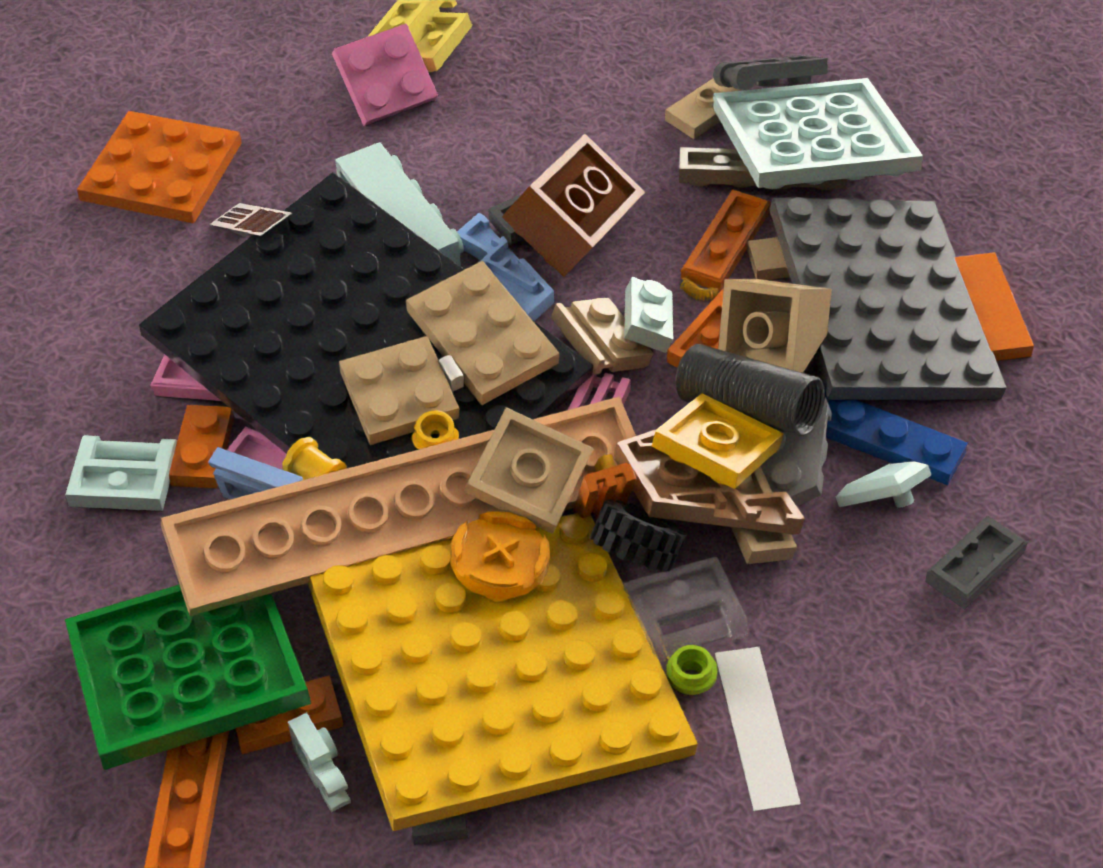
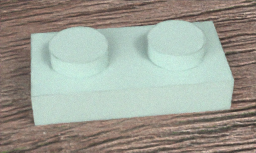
M631 277L625 289L624 338L666 353L673 341L672 291L666 289L658 282L652 280L643 281Z

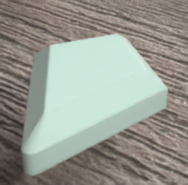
M914 461L888 464L847 484L838 493L836 500L839 507L893 496L897 508L905 507L914 502L911 488L931 476L928 465Z

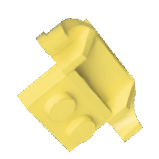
M397 0L368 37L407 23L429 73L438 71L442 67L446 59L471 29L472 23L468 13L440 12L439 7L454 8L457 5L456 0Z

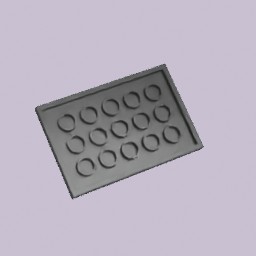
M773 198L769 211L792 284L832 289L827 336L814 354L828 400L1002 399L1007 388L994 353L990 350L954 258L956 256L935 201Z

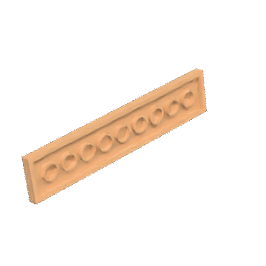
M620 396L532 419L594 448L565 510L574 508L583 478L587 474L596 472L594 465L597 459L607 454H611L614 457L617 442L636 436ZM494 430L162 517L161 528L189 616L306 584L309 582L310 576L324 573L328 568L335 565L350 566L376 559L383 555H391L420 546L451 540L458 527L468 520L469 524L471 521L477 520L479 514L489 511L505 512L464 493L467 482Z

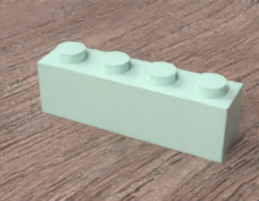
M378 142L335 159L337 175L461 267L460 253L463 252L464 248L458 232L447 227L443 222L438 207L434 203H428L423 196L418 182L415 179L410 180L396 155L391 156L384 146Z

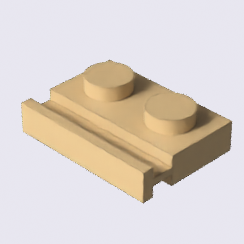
M609 298L574 301L571 307H564L562 303L555 305L551 316L552 320L579 355L593 364L594 374H600L603 368H608L611 372L645 368L649 365L653 352L648 346L624 338L625 317Z

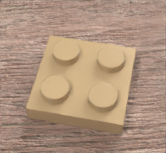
M428 336L339 361L340 373L370 445L415 432L414 425L418 418L428 411H442L448 414L452 420L459 419V406Z
M506 407L467 482L464 493L505 512L526 517L536 524L537 527L553 534L594 448Z

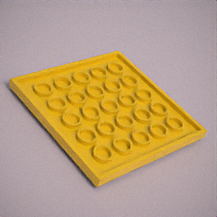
M578 513L561 516L553 534L536 526V531L543 538L545 535L549 542L550 562L548 571L542 583L528 594L511 599L488 598L472 592L458 581L451 568L452 539L391 555H383L376 559L350 566L335 565L328 568L324 573L310 576L308 586L392 831L695 755L698 746L696 738L607 551L602 549V546L596 545L593 542L594 540L590 539L595 526L591 515L585 518H581Z

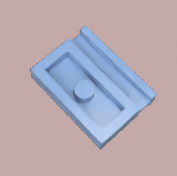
M219 447L216 448L208 461L211 467L216 468L213 475L223 497L228 499L303 480L301 476Z

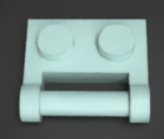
M84 435L65 494L69 507L163 511L170 484L169 472L177 440L161 439L160 443L101 441L99 436Z

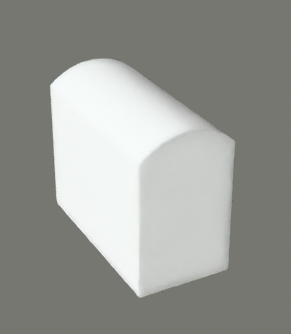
M447 355L439 359L452 392L464 387V375L452 356Z

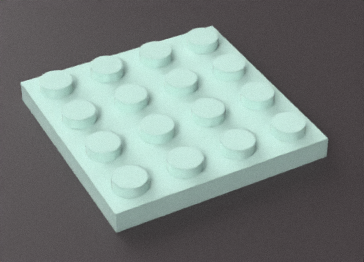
M868 78L713 93V109L758 188L778 189L784 185L800 183L817 185L828 180H861L866 176L885 174L900 176L905 172L921 171L923 155Z

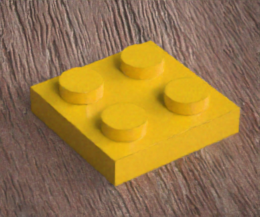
M701 393L655 430L652 447L669 455L674 461L685 463L710 476L713 481L735 489L780 448L784 433Z

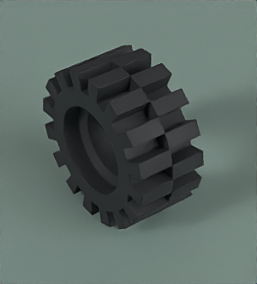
M607 499L601 508L590 539L594 540L593 542L596 545L602 546V549L608 553L617 554L616 557L623 560L628 559L632 561V564L644 565L654 571L657 569L661 572H671L687 533H685L684 529L679 528V525L666 521L667 519L649 517L645 509H640L637 505L631 503L627 505L620 500Z

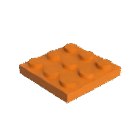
M128 111L77 188L79 200L195 223L242 144L240 132Z

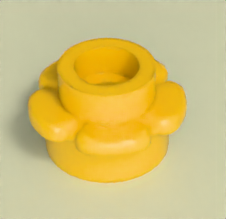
M436 410L422 414L414 425L415 433L412 434L413 445L418 450L459 439V432L454 428L452 418L448 414ZM432 434L440 435L438 438L431 437Z

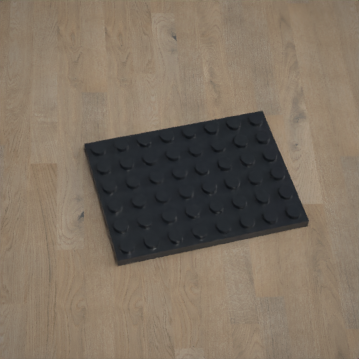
M332 172L284 210L292 214L263 235L253 234L139 324L141 336L287 454L290 447L300 438L311 437L318 443V449L332 460L340 459L346 464L347 468L418 449L412 442V434L415 432L373 445L369 444L340 373L339 361L426 336L407 312L406 300L464 269ZM533 321L559 352V364L483 405L480 404L465 384L464 387L453 391L459 406V419L453 420L454 428L459 432V439L495 430L506 407L530 419L550 415L579 386L592 376L593 364ZM431 342V345L439 361V359H441L443 356ZM438 434L431 435L432 438H438L440 436Z

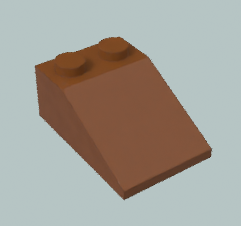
M584 134L524 191L502 218L550 266L554 267L565 277L636 203L645 191Z

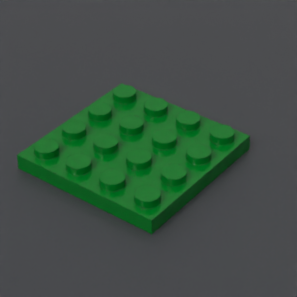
M179 584L65 619L98 754L104 770L311 704L308 688L271 593L189 616Z

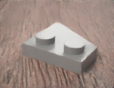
M826 398L822 414L813 430L804 436L778 430L784 433L780 448L761 465L772 493L786 491L796 506L822 495L824 475L821 468L827 457V422L831 421L832 412Z

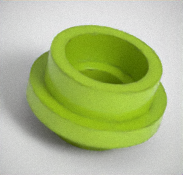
M683 646L667 662V679L670 685L681 693L688 695L704 693L715 684L718 668L716 661L701 646ZM692 669L698 671L699 674L690 675L684 673V671Z

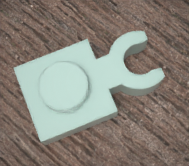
M307 713L288 721L293 749L315 787L319 788L330 811L333 812L351 803L345 791L348 789V784L332 761V758L338 756V753L327 729L323 727L317 730Z

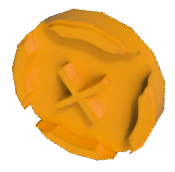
M489 511L479 514L477 520L471 521L469 524L467 520L458 527L451 541V568L458 581L474 593L488 598H515L528 594L542 583L549 568V542L545 535L543 538L536 531L537 525L528 518L511 512Z

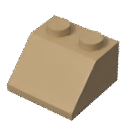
M725 279L718 349L803 373L827 336L832 289L760 279Z

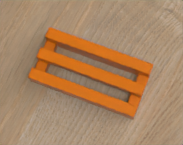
M623 463L585 475L573 513H578L581 518L589 517L591 512H593L597 520L605 500H620L627 503L636 481L631 464Z

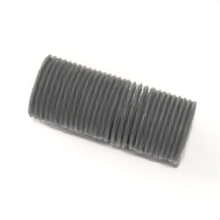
M695 344L689 348L682 356L677 368L676 390L679 398L686 402L693 401L703 393L770 427L798 436H804L813 430L822 414L825 402L823 383L818 377L810 376L806 373L782 368L703 344Z

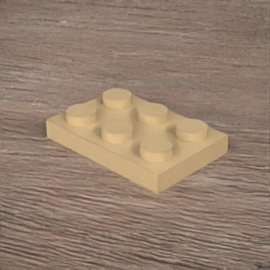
M483 261L406 300L407 312L443 357L447 355L452 356L464 375V384L481 405L559 364V352Z

